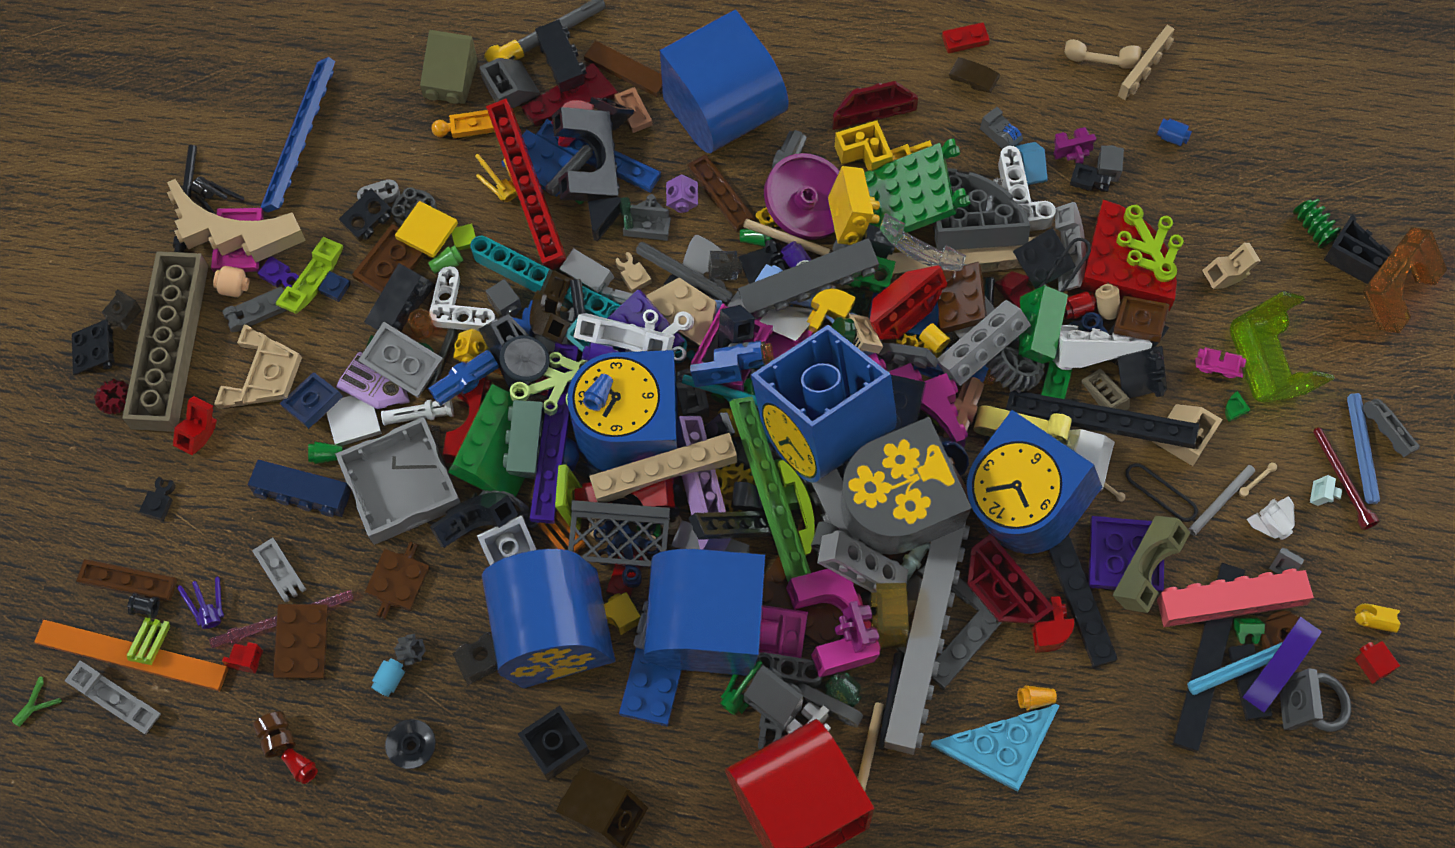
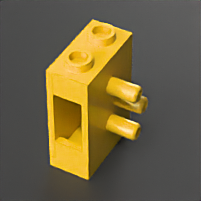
M842 166L828 196L837 243L852 245L862 240L870 223H879L880 217L874 214L873 210H878L880 203L869 195L863 168Z

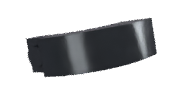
M501 492L486 493L470 498L446 511L447 515L431 525L430 528L440 546L445 548L467 532L480 526L493 525L500 528L515 518L518 513L507 494Z

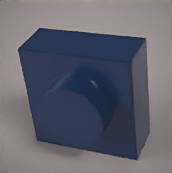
M330 271L318 290L320 294L340 302L351 284L349 280Z

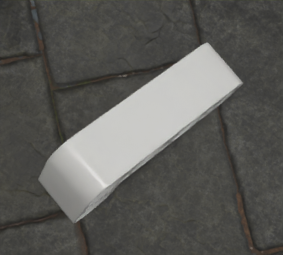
M1014 146L1004 147L998 162L1002 187L1013 195V200L1018 205H1021L1026 212L1030 223V231L1049 228L1056 212L1055 206L1048 201L1031 202L1021 153Z

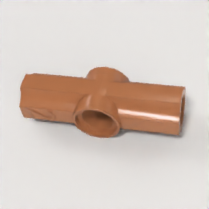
M971 377L963 383L958 399L956 398L954 402L959 415L956 417L959 425L963 424L966 431L969 425L971 426L978 408L977 403L984 383L975 377ZM944 432L943 438H949L946 432Z

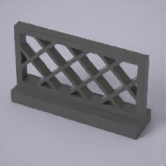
M572 500L568 550L574 552V546L583 540L591 549L581 556L587 562L651 567V561L644 554L653 546H656L660 552L667 551L670 508ZM577 518L588 519L593 526L581 534L576 528ZM592 519H598L599 521L594 523ZM605 520H611L617 528L605 536L598 526ZM616 521H623V523L619 525ZM629 522H636L641 530L630 538L622 528ZM641 523H648L645 527L641 525ZM653 524L664 525L663 534L656 540L647 532V529ZM596 528L604 539L592 547L584 537ZM620 530L628 541L616 549L609 539ZM575 533H577L580 536L576 540ZM642 533H645L652 543L641 551L633 541ZM661 540H662V548L658 545V542L661 541ZM607 541L615 552L608 558H603L595 550ZM630 543L639 553L632 560L625 559L620 553ZM594 553L597 557H590L589 555ZM618 554L621 559H615L614 557ZM642 556L645 561H640L638 559Z

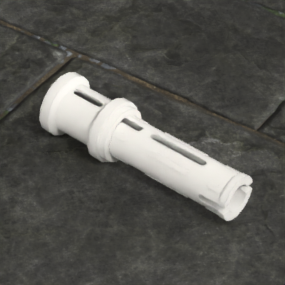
M452 399L441 406L436 401L427 400L422 405L381 411L384 426L416 420L421 417L428 420H434L435 417L446 415L454 417Z

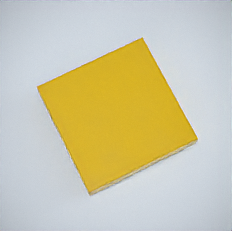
M419 201L395 234V238L434 258L458 222L457 219Z

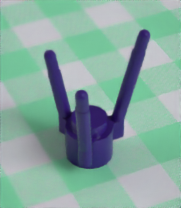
M215 577L216 608L212 604H205L197 582H192L200 604L199 613L187 593L179 585L177 589L196 618L198 626H201L202 629H210L221 623L220 618H223L224 614L221 605L219 577Z

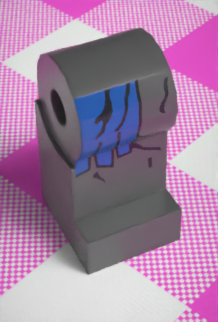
M998 107L994 108L982 118L980 130L1002 149L1007 146L1015 147L1023 140L1021 132L1002 116L1003 112Z

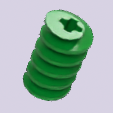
M1320 199L1307 200L1298 205L1293 210V214L1298 215V221L1303 222V228L1308 229L1307 233L1310 236H1314L1313 241L1319 243L1318 248L1321 249L1337 238L1341 228H1332L1336 221H1327L1331 216L1330 213L1322 215L1326 207L1321 206L1317 208Z

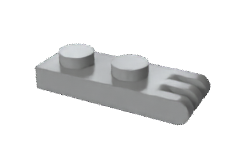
M274 538L252 550L285 603L290 601L286 594L287 591H290L294 598L298 596L294 589L295 586L298 585L301 592L306 591L303 583Z

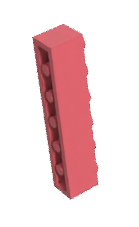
M1288 569L1283 571L1282 574L1273 575L1272 572H1267L1250 579L1249 576H1241L1230 582L1216 580L1211 582V585L1201 586L1200 583L1188 585L1185 589L1169 587L1161 592L1157 598L1163 626L1170 627L1306 606L1314 597L1306 570Z

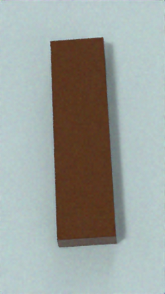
M596 40L584 55L585 61L591 64L594 63L598 68L655 97H658L663 90L662 74Z
M706 154L687 165L688 170L736 232L744 229L743 226L746 219L755 221L753 214Z
M84 559L76 580L81 585L130 595L137 593L140 597L146 598L154 596L158 597L159 601L169 603L178 581L175 577Z

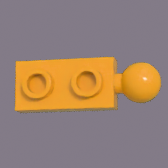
M487 110L449 115L450 123H446L444 120H436L431 127L432 133L437 137H444L450 131L453 138L495 132Z

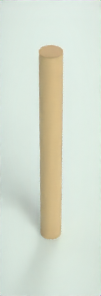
M746 219L744 222V228L788 244L796 241L805 250L824 256L830 252L829 248L755 221Z
M877 702L874 705L858 775V781L864 791L885 706Z

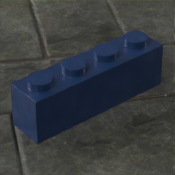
M257 460L248 482V487L257 498H273L280 504H295L305 511L318 510L321 514L328 517H334V515L342 517L352 492L346 482L262 460Z

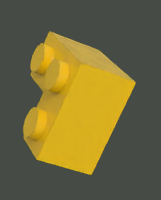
M877 120L836 132L834 147L842 165L863 158L867 170L873 171L893 160V155Z

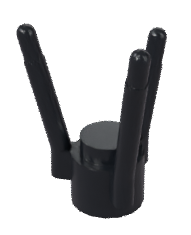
M202 176L196 178L192 183L191 189L196 193L195 199L200 201L210 213L215 214L205 198L209 199L214 194L223 199H227V195L244 201L243 196L223 188L213 181H208Z

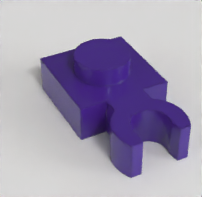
M272 256L257 272L258 276L275 287L282 283L285 289L287 286L292 287L289 284L290 281H297L299 278L297 274L289 273L291 271L289 266Z

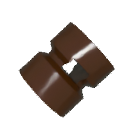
M282 711L266 714L253 722L257 737L262 739L260 746L266 758L280 756L287 749L294 748L296 745L291 731L286 730L289 725Z

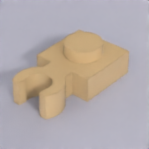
M629 252L626 253L628 260L626 263H622L619 258H616V265L618 269L622 270L620 273L621 278L632 293L652 283L650 276L641 263L633 264V257Z

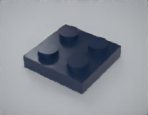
M313 372L288 395L287 399H284L279 404L309 429L343 396L337 389Z

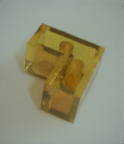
M876 583V592H871V606L876 607L877 615L872 616V628L875 627L878 631L880 648L907 647L909 624L906 583Z

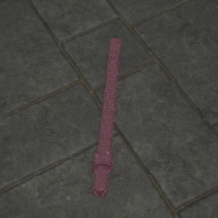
M348 590L311 604H327L329 607L354 599L352 591ZM277 616L239 629L238 627L227 630L228 633L209 639L212 648L229 642L233 644L242 641L243 637L275 627L277 625Z

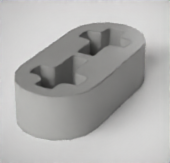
M389 179L360 188L357 198L359 200L372 188L388 204L396 200L400 195L398 184L394 180ZM391 188L392 193L388 194L387 189ZM374 204L370 208L378 207L380 205Z

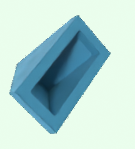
M1036 142L1015 146L1021 153L1027 185L1047 182L1045 149Z

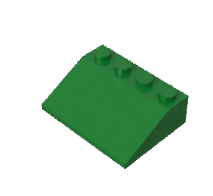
M493 384L490 386L448 473L482 490L505 491L516 497L525 478L510 475L506 468L503 467L504 454L508 453L509 444H506V432L511 430L508 411L510 406L513 407V400L509 392Z

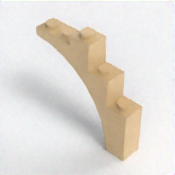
M176 179L167 182L171 190L167 194L172 204L177 203L178 209H175L179 218L175 220L178 229L174 232L179 242H185L188 249L209 241L214 250L218 248L223 256L243 247L247 257L252 255L256 263L306 241L293 212L277 218L259 221H239L223 218L195 204L183 192Z

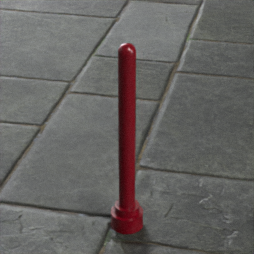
M1320 427L1315 428L1313 433L1358 512L1357 522L1361 530L1374 527L1380 522L1378 517L1371 510H1367L1323 430Z

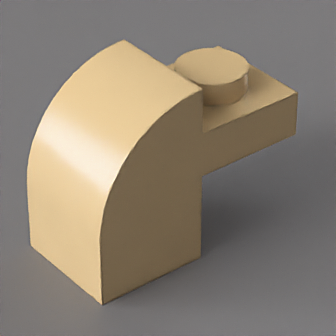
M1243 243L1231 255L1217 257L1202 271L1213 289L1226 288L1249 276V271L1261 261L1251 244Z

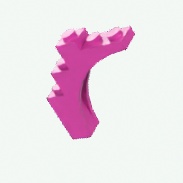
M876 353L869 355L872 360L887 371L883 359L879 360ZM911 363L889 371L891 375L923 381L919 370H914ZM947 373L924 381L926 382L921 410L936 420L952 442H956L964 447L965 438L968 437L965 426L963 424L959 425L956 418L959 415L953 402L956 401L958 388L954 379L949 380Z

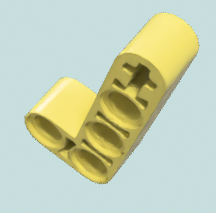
M979 406L973 430L978 434L992 437L1010 411L991 406ZM1018 413L1066 445L1072 422L1069 416L1055 413L1050 416L1048 421Z

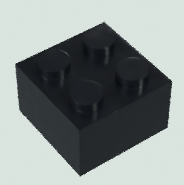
M560 705L518 733L521 742L547 781L590 753L587 744Z

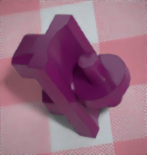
M1085 127L1075 130L1073 134L1074 139L1070 140L1064 132L1056 134L1054 138L1055 150L1053 153L1055 160L1067 157L1068 161L1074 160L1075 163L1083 164L1084 157L1090 155L1089 151H1093V144L1096 141L1095 134L1090 135Z
M857 601L850 602L849 607L842 611L844 616L839 617L841 625L835 628V633L837 635H844L846 642L852 641L854 651L857 653L862 652L867 646L876 643L879 635L875 627L866 629L864 622L870 621L872 618L870 606L858 605Z

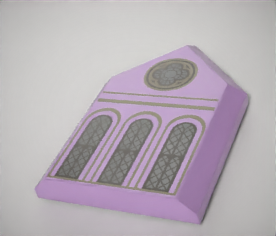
M362 352L357 353L336 388L376 409L410 402L406 390L358 361L363 354Z

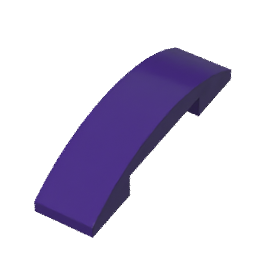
M1300 617L1242 698L1264 713L1298 668L1322 631Z

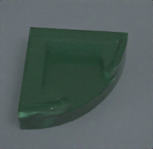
M623 197L620 198L624 228L632 229L634 226L630 212V199Z

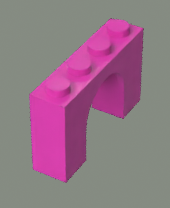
M830 569L792 578L786 587L794 610L818 603L832 604L841 611L848 608L849 603L857 601L858 605H863L861 596L858 593L856 594L853 586L854 582ZM870 621L864 622L866 629L871 628ZM845 638L817 646L811 656L819 678L873 663L880 655V645L877 641L867 646L862 652L855 653L852 641L846 642Z

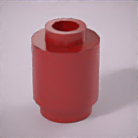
M1087 291L1068 297L1064 318L1074 320L1083 317L1086 313L1094 312V307L1097 306L1095 297Z

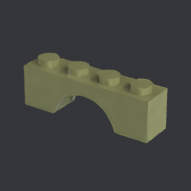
M1154 517L1112 595L1124 609L1144 613L1149 612L1158 595V591L1151 583L1154 569L1166 557L1179 553L1191 533L1179 518Z

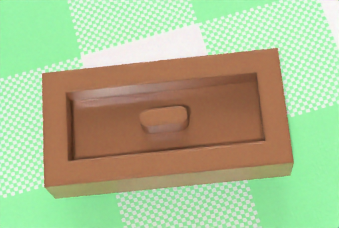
M635 87L615 94L617 103L634 110L633 115L626 120L632 133L653 125L652 119Z

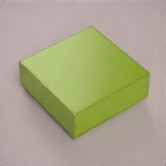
M472 224L456 227L451 233L454 245L459 251L471 248V241L476 237Z

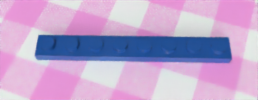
M330 57L316 64L260 208L266 213L279 209L284 202L283 195L291 184L290 177L298 166L299 161L297 159L305 148L306 142L304 141L307 134L312 130L313 118L320 109V100L325 95L327 82L334 73L333 66L335 61Z

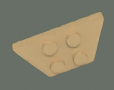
M677 278L646 295L670 324L674 323V318L679 312L684 311L691 314L694 319L693 327L688 331L679 330L678 333L697 346H700L716 314L717 303L715 300L681 278ZM681 317L679 319L680 325L686 324L687 318Z

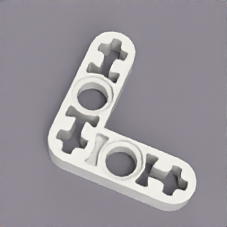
M451 266L440 270L429 312L434 326L460 330L473 328L479 331L478 328L496 319L493 311L487 308L456 306L455 302L460 285L459 272ZM452 275L453 277H451L449 280L450 286H447L446 279H448L449 276ZM443 293L451 295L448 300L443 301L439 299ZM440 313H444V315H442L441 318H437L438 316H440ZM461 314L469 316L464 322L457 320V317ZM486 317L489 318L486 320V323H482Z

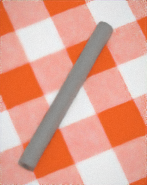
M1248 465L1189 527L1188 530L1191 532V535L1195 536L1255 472L1254 467Z

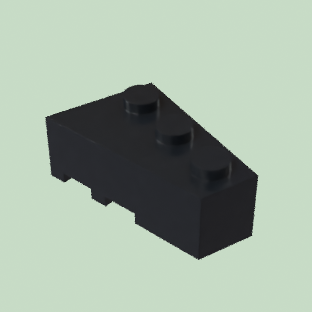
M1351 215L1324 258V261L1385 294L1404 263L1384 244L1380 245L1371 237L1372 233L1368 229L1364 230L1356 222L1357 218Z

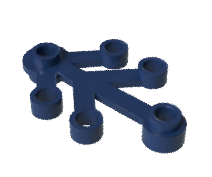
M624 498L612 502L613 504L632 505L629 500ZM607 520L599 529L607 536L616 525L611 520ZM616 521L617 523L619 522V525L623 523V521ZM629 523L622 528L630 538L636 534L629 529ZM641 523V525H642L643 527H645V525L648 524V523ZM653 524L651 529H647L650 535L656 531V524ZM595 529L593 536L595 541L599 543L604 538L597 537L599 532ZM619 530L611 543L618 549L621 544L623 545L628 540ZM642 536L633 541L643 550L652 543L651 540L648 541ZM631 543L623 549L624 558L628 560L634 558ZM608 544L605 549H600L597 553L600 557L603 554H607L609 557L615 551ZM656 547L655 551H647L646 554L649 557H653L660 551ZM625 565L626 569L622 573L623 583L629 588L638 587L642 582L641 571L635 566ZM631 572L636 573L633 578H629L627 575Z

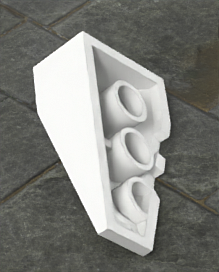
M1062 325L1056 356L1053 361L1060 369L1072 370V368H1082L1114 359L1118 356L1149 349L1152 347V343L1149 340L1124 335H1109L1106 332L1100 331V329L1092 328L1091 332L1078 330V326Z

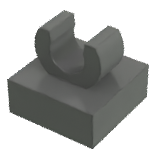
M1282 547L1269 569L1277 574H1282L1283 571L1288 569H1297L1298 571L1304 559L1288 551L1289 549Z

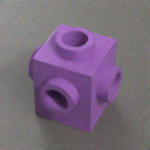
M682 174L666 182V206L679 213L688 212L690 209L698 206V182Z

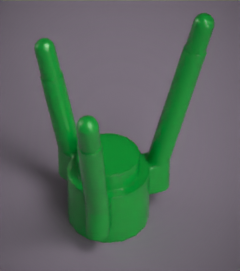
M760 660L737 690H732L739 675H732L725 692L721 695L722 700L719 704L734 716L738 711L742 714L749 706L748 703L743 702L744 696L741 693L762 665Z

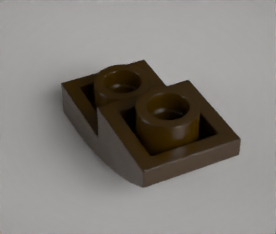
M958 57L949 73L951 80L969 83L972 89L988 93L992 92L1000 78L998 72L982 64Z

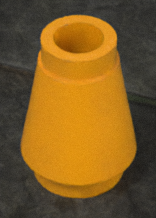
M1025 685L1024 688H1019L1017 694L1020 708H1025L1026 710L1055 704L1057 700L1055 689Z

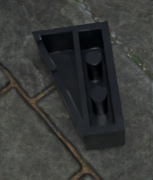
M556 20L536 28L535 31L540 50L547 59L546 63L548 67L550 66L560 92L563 93L585 84L584 75L587 72L583 62L578 63L576 57L579 54L575 44L570 45L568 39L571 36L567 26L562 27L560 20Z
M399 263L364 323L378 330L382 323L385 322L402 332L406 323L431 293L436 284Z
M509 314L478 328L491 354L498 363L509 389L514 383L522 382L511 378L505 373L500 363V351L509 339L522 335L529 336V334Z

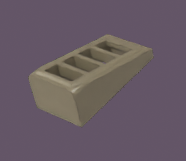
M1101 368L1082 380V384L1099 406L1121 410L1129 409V397ZM1099 380H1102V381H1103V382H1101L1100 384L1096 385L1095 387L1093 386V384L1096 383L1097 381H1099ZM1106 387L1108 388V389H1106L1105 391H1103V392H1101V393L1099 392V391H1101L1102 389H1104V388H1106ZM1112 394L1114 395V396L1111 397L1110 399H1108V400L1106 399L1107 397L1111 396Z

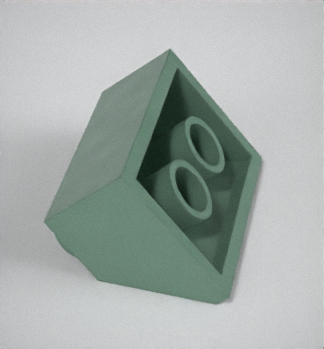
M514 400L513 407H509L508 420L511 421V430L506 432V444H509L508 453L504 454L503 467L506 468L510 475L536 479L545 417L544 404L542 402Z

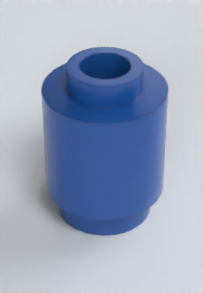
M1163 119L1157 135L1162 140L1181 147L1182 143L1187 144L1192 131L1188 130L1189 125L1173 119Z

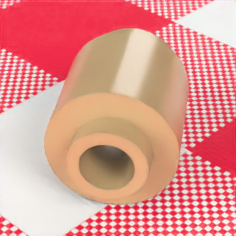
M1111 284L1102 285L1096 290L1098 312L1103 319H1115L1121 306L1119 289Z

